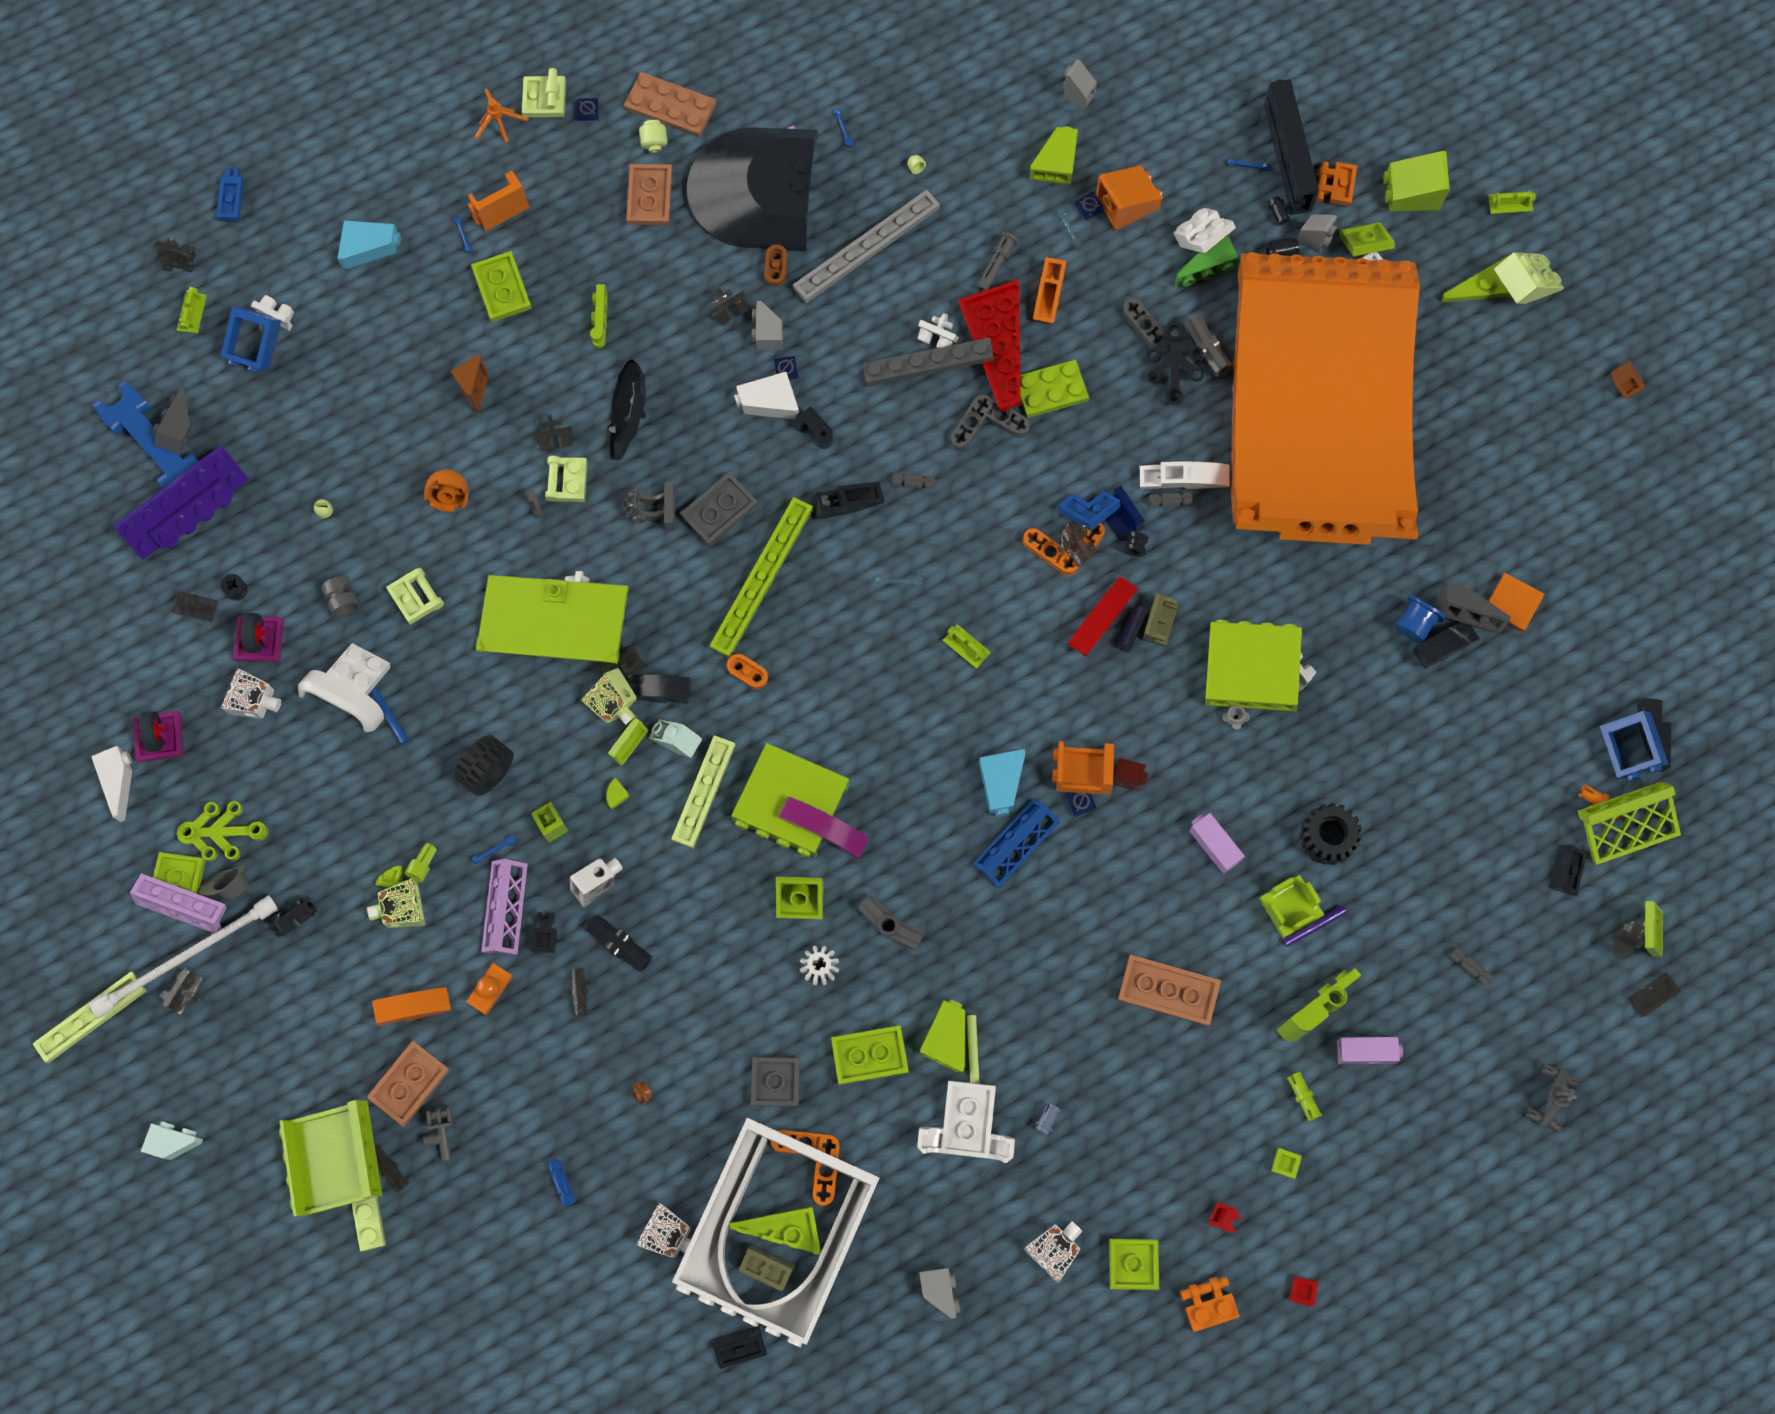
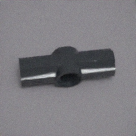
M599 915L594 917L586 928V931L604 944V947L619 959L622 958L640 973L646 969L653 958L652 955L637 945L628 934L619 928L616 929Z

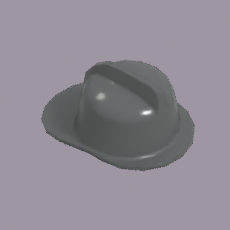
M240 865L210 876L200 886V895L209 896L217 894L221 898L231 901L250 893L251 887L244 873L245 866Z

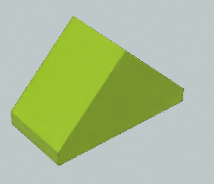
M551 801L531 813L541 833L549 843L568 832L567 827Z

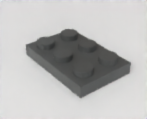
M728 472L680 513V516L710 547L754 510L759 503Z

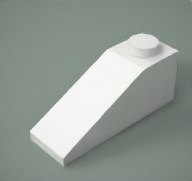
M115 746L91 757L112 817L122 822L125 821L132 776V769L130 767L132 759L128 751Z

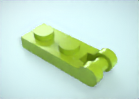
M596 284V293L592 294L595 312L591 314L592 325L595 326L590 331V336L594 347L603 348L606 344L608 293L605 284Z

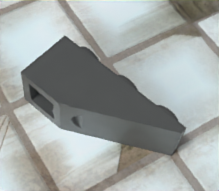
M180 387L177 394H172L169 409H164L161 423H157L153 430L155 446L179 455L188 441L190 430L183 387Z

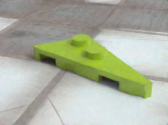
M1509 256L1444 293L1442 303L1512 297L1494 270L1495 267Z
M813 1206L729 1223L730 1229L813 1252V1254H821Z

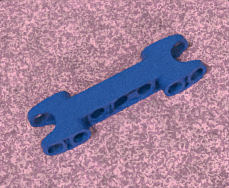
M122 381L118 384L122 392V398L118 404L107 406L98 400L93 406L99 416L116 435H119L126 429L164 471V474L156 479L164 488L199 461L191 452L184 458H181L177 453L155 446L154 427L143 416L151 407L134 388L125 381Z

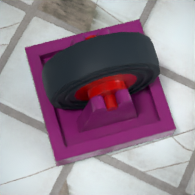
M247 613L244 617H238L233 659L236 662H280L284 619L282 617H262L258 613Z
M148 711L143 712L140 717L133 718L135 758L138 763L184 756L182 718L179 711L162 714Z

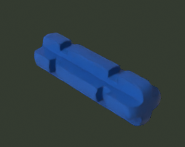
M556 1159L549 1162L548 1168L550 1173H553L552 1179L557 1192L561 1194L560 1200L562 1205L569 1206L573 1204L575 1198L573 1193H570L571 1187L565 1171H562L561 1161Z

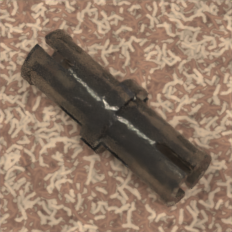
M585 968L570 969L572 986L570 995L573 999L574 1017L588 1015L586 999L588 989L585 986Z
M381 1146L376 1147L375 1151L380 1175L388 1179L396 1189V1192L402 1191L405 1188L404 1185L408 1186L410 1182L397 1168L398 1164L396 1161H392Z

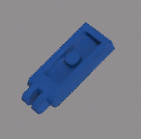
M226 168L225 176H221L216 216L218 221H240L244 177L241 176L240 168H234L233 176L232 169Z

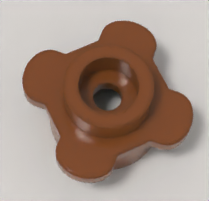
M638 1081L634 1082L633 1089L631 1090L632 1095L637 1103L640 1102L645 1106L646 1102L652 1098V1093L644 1081L641 1083Z

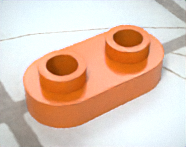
M734 654L728 659L727 669L731 676L752 689H762L767 685L768 674L762 666L742 654ZM740 664L743 667L741 670H736L735 666ZM755 676H760L761 680L759 682L753 681V678Z

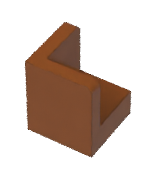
M1631 361L1626 362L1611 372L1614 384L1625 399L1646 388L1641 374Z

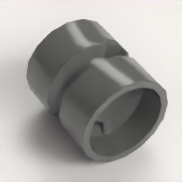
M347 576L334 577L322 584L321 589L325 599L329 600L328 606L334 617L347 616L357 611L360 604L355 593H353V587Z

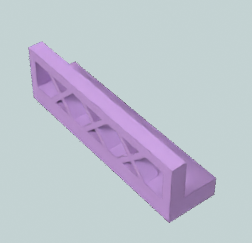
M508 859L492 861L481 952L489 954L496 952L510 955L518 954L527 863ZM511 866L520 868L519 878L515 881L510 875ZM512 888L517 894L516 901L513 903L508 899V891ZM509 911L514 916V922L510 926L505 921V915ZM506 934L511 939V948L502 947L503 937Z
M144 874L139 876L130 891V895L136 905L212 933H216L220 929L222 930L219 921L227 909L223 903Z

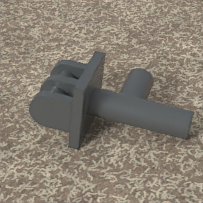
M447 1107V1110L444 1111L437 1109V1112L427 1111V1130L437 1129L438 1135L423 1137L424 1146L439 1144L441 1160H450L451 1154L446 1127L455 1124L452 1108ZM448 1117V1121L444 1122L443 1118ZM437 1119L438 1123H433V1120Z

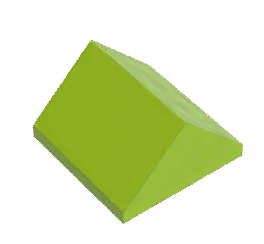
M776 877V918L823 919V878Z

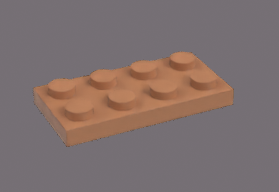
M640 72L624 104V109L650 120H659L661 124L700 138L717 102L714 98Z
M1130 955L1118 1001L1209 1027L1221 980Z

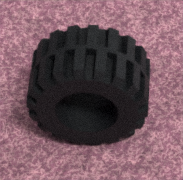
M493 735L483 736L472 744L461 757L454 777L474 795L482 796L492 790L506 775L512 764L514 752Z
M1330 803L1328 806L1322 804L1319 808L1313 809L1306 817L1300 828L1302 831L1299 835L1300 839L1303 840L1301 842L1302 848L1306 847L1307 849L1305 853L1308 856L1310 854L1314 856L1312 860L1315 862L1321 860V864L1324 865L1328 862H1331V865H1336L1339 861L1340 863L1344 862L1358 848L1359 842L1362 839V834H1360L1362 826L1357 824L1359 818L1357 816L1353 818L1351 815L1353 811L1350 808L1346 811L1344 810L1345 806L1342 804L1338 807L1335 806V803ZM1323 823H1331L1337 826L1343 836L1342 843L1330 845L1324 842L1319 835V826Z

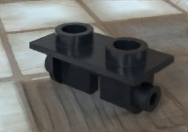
M309 896L305 899L300 897L290 904L292 908L284 913L280 910L270 917L272 921L268 927L270 928L274 925L276 927L273 930L277 937L281 935L284 937L297 928L293 921L294 918H297L300 924L315 916V912L318 910L313 903L308 905Z

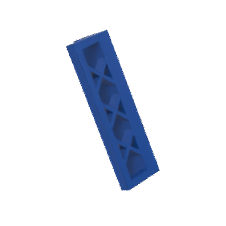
M1033 799L972 865L978 871L985 874L995 887L1000 888L1054 830L1060 821L1046 804ZM1047 815L1051 821L1045 828H1040L1041 820ZM1029 833H1034L1033 841L1030 844H1025L1026 836ZM1019 849L1018 857L1014 861H1010L1011 852ZM998 866H1003V873L996 879L992 873Z

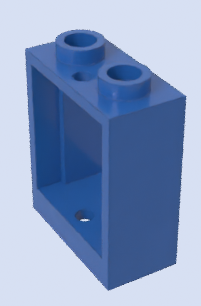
M232 306L220 357L228 359V363L232 365H247V369L254 372L269 370L281 319L247 308ZM242 319L265 326L257 361L234 354Z
M1641 711L1600 726L1617 778L1626 779L1627 782L1639 779L1642 773H1657L1662 771V766L1668 765L1651 712ZM1643 726L1654 759L1625 769L1614 735Z

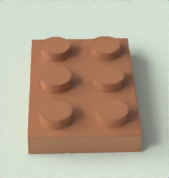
M630 164L627 225H669L672 165Z
M412 1041L367 1098L401 1126L405 1127L449 1073L450 1069L415 1041Z

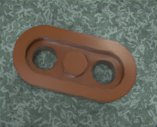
M772 245L766 251L764 274L768 285L778 287L784 284L786 280L787 251L781 245ZM776 256L780 257L779 260H775L773 258ZM775 275L779 276L778 279H773L772 277Z

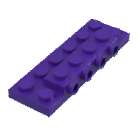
M220 445L113 526L143 560L159 547L162 549L174 547L178 543L179 537L183 534L189 535L193 533L196 529L195 525L202 520H210L214 516L216 509L219 507L225 508L232 502L231 498L234 497L232 492L246 483L249 478L223 446Z

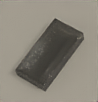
M1665 972L1627 999L1640 1017L1643 1018L1677 995L1681 990L1669 974Z

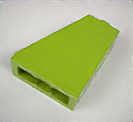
M1057 127L1031 164L1029 180L1071 185L1078 129H1072L1071 127Z
M944 1000L920 1049V1055L962 1075L965 1068V1010L961 1009L962 1004L954 1000L949 1002Z

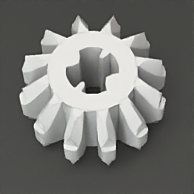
M813 946L814 954L805 951V955L809 959L803 958L800 960L801 964L806 965L800 968L801 973H807L805 980L809 981L814 977L813 985L815 986L818 984L819 979H821L823 985H826V977L833 981L835 977L831 972H839V968L833 966L839 963V959H831L835 952L831 950L826 954V946L821 948V952H818L817 946ZM819 961H823V965H826V967H821L820 971H817L814 964H819Z

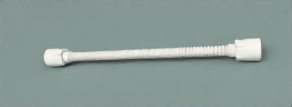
M270 895L266 896L254 904V908L246 916L240 917L238 921L235 920V922L230 923L227 927L225 926L222 930L220 929L214 935L212 934L207 937L206 940L203 939V941L198 942L195 946L193 945L187 951L182 952V954L180 953L174 959L168 960V962L163 963L160 967L158 966L155 970L153 969L147 975L145 974L141 978L136 979V981H133V983L131 982L128 986H125V988L123 987L117 993L112 992L109 995L105 993L90 1001L89 1006L97 1018L104 1016L115 1008L114 1006L119 1002L120 998L123 999V997L128 996L131 992L133 993L139 987L141 988L147 984V982L153 981V979L158 978L161 974L163 975L169 969L174 968V966L176 967L182 961L188 960V958L198 954L201 950L203 951L209 945L211 946L216 943L217 940L220 941V939L225 938L228 934L230 935L233 931L241 928V926L243 927L249 921L251 922L259 918L263 920L276 913L279 909Z

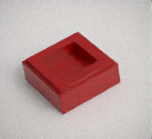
M1294 1276L1289 1301L1314 1307L1319 1282Z

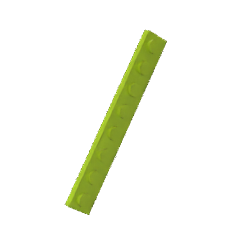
M793 497L709 646L710 649L728 658L731 657L812 513L813 506Z

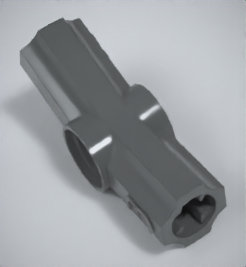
M1196 315L1184 322L1183 326L1195 346L1201 347L1204 352V356L1200 361L1204 360L1216 377L1219 376L1221 378L1232 369V364L1222 352L1217 337L1208 330L1201 315ZM1200 350L1194 351L1196 357L1201 353Z
M873 894L860 904L858 909L874 925L882 937L892 939L915 951L917 950L925 933L924 931L891 915ZM885 922H892L895 928L891 932H886L883 930L882 925Z

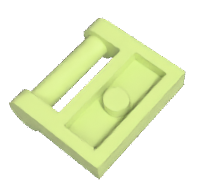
M549 456L547 459V465H549L548 491L545 492V500L585 502L587 458ZM558 467H564L562 492H556Z
M422 568L411 571L386 587L410 625L444 605L443 600L437 597L424 577L425 573ZM417 581L430 602L424 605L410 583Z

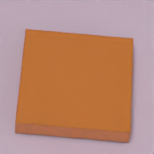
M1504 573L1489 602L1511 617L1507 625L1523 633L1545 594Z

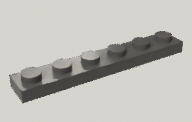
M990 338L867 362L863 363L866 384L871 386L994 361Z

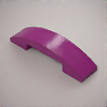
M792 797L787 798L778 818L798 828L801 827L838 846V849L857 859L860 858L869 839L843 821Z

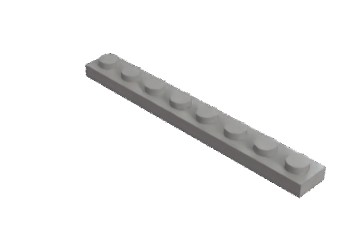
M928 190L924 191L794 283L793 289L805 303H808L939 210L940 204Z

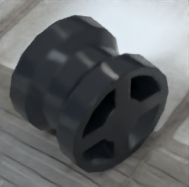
M1140 532L1127 533L1126 539L1128 544L1125 545L1124 552L1136 557L1145 556L1147 550L1145 544L1148 543L1149 537Z
M229 574L222 579L221 589L231 600H241L246 596L248 587L238 575Z

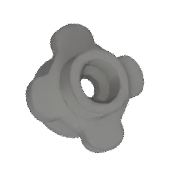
M1232 706L1228 713L1223 714L1222 719L1224 722L1230 723L1233 729L1239 730L1244 722L1249 721L1250 715L1241 706Z

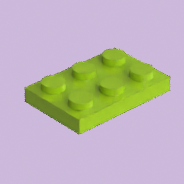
M512 251L471 264L491 322L532 309Z
M1076 360L1021 375V403L1026 418L1089 401V396Z
M901 1025L831 1037L839 1085L909 1073Z

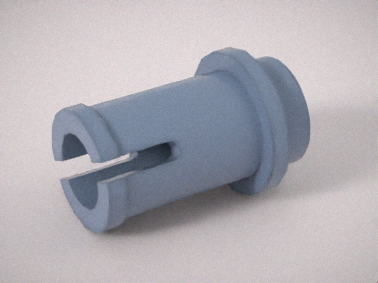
M1047 1103L1039 1122H1035V1130L1048 1136L1049 1132L1052 1133L1053 1129L1051 1128L1061 1110Z

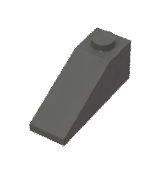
M1447 582L1437 595L1438 610L1448 619L1501 633L1511 620L1508 614L1468 587Z

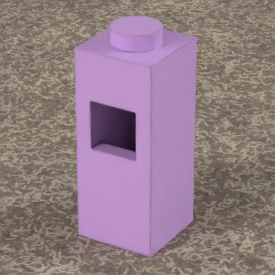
M1211 813L1205 817L1201 814L1191 822L1193 826L1189 832L1223 874L1227 873L1244 859V854Z
M1398 1037L1340 1038L1337 1040L1338 1064H1396L1403 1056V1047L1399 1043Z

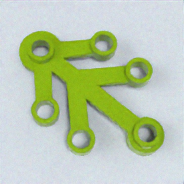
M236 801L228 804L227 811L211 827L202 828L211 817H216L220 813V807L214 802H209L205 805L204 812L194 822H185L179 826L177 837L184 844H194L202 852V857L212 862L216 860L218 852L213 847H208L200 838L210 837L225 852L226 858L235 861L239 859L241 852L224 837L250 836L255 841H262L268 836V828L259 821L251 823L250 826L225 827L235 816H239L243 811L242 805ZM238 805V810L232 812V807ZM215 806V811L209 813L210 807ZM260 827V831L257 834H254V828ZM191 829V834L185 836L186 830ZM236 850V854L230 857V851ZM213 851V855L207 858V852Z

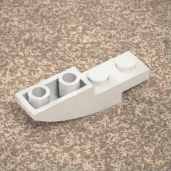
M1161 462V465L1140 466V488L1185 487V489L1230 487L1229 464L1210 462Z

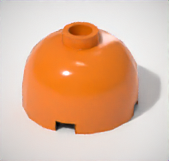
M444 469L434 472L428 478L425 485L424 498L430 501V506L440 511L453 512L455 511L454 508L461 506L462 509L468 503L469 485L460 473Z

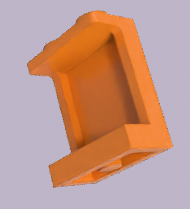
M513 171L505 174L508 186L481 201H476L472 193L468 195L471 202L468 204V207L472 212V217L478 226H483L485 231L530 208L524 189Z
M1059 741L1058 749L1054 748L1053 762H1057V769H1053L1052 782L1056 783V791L1111 795L1113 787L1114 744L1105 743L1103 750L1064 747V741Z

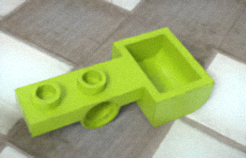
M1356 968L1350 973L1344 970L1335 978L1337 983L1333 986L1328 983L1318 991L1320 996L1277 1029L1278 1033L1288 1042H1296L1324 1021L1329 1016V1013L1335 1012L1346 1003L1347 993L1344 989L1362 975ZM1329 995L1336 998L1337 1004L1330 1000Z

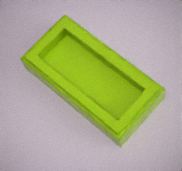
M634 718L608 752L609 756L620 766L626 762L648 732V729L640 720Z

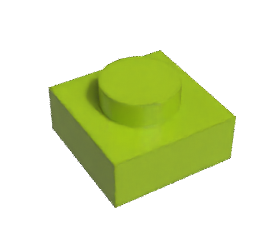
M1278 1148L1271 1172L1294 1180L1302 1156Z

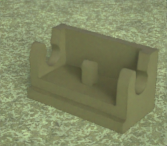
M1156 593L1143 641L1163 647L1167 646L1178 608L1177 600Z
M752 1244L745 1254L739 1272L783 1292L796 1264Z

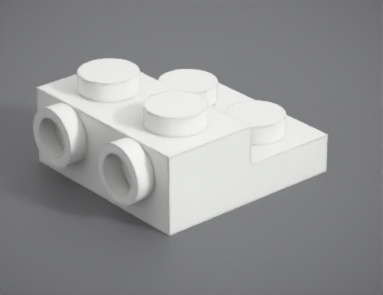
M1203 208L1194 213L1189 221L1178 226L1174 235L1180 247L1206 253L1236 227L1233 221L1220 218L1217 211Z

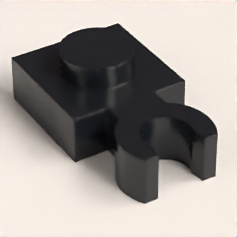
M538 912L537 921L540 924V928H533L531 952L556 953L557 929H551L556 920L555 914L550 913V919L543 921L542 912Z

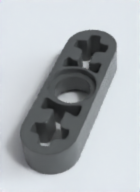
M1129 299L1124 303L1123 316L1148 347L1153 349L1158 344L1154 343L1155 338L1157 340L1164 338V330L1139 300ZM1129 307L1132 309L1136 307V314L1134 311L1129 312ZM1147 321L1152 327L1149 330H1143L1139 324Z

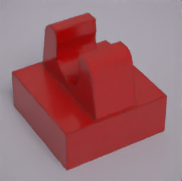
M1217 1202L1208 1224L1216 1229L1235 1233L1236 1229L1232 1227L1235 1219L1241 1220V1216L1238 1214L1239 1210Z

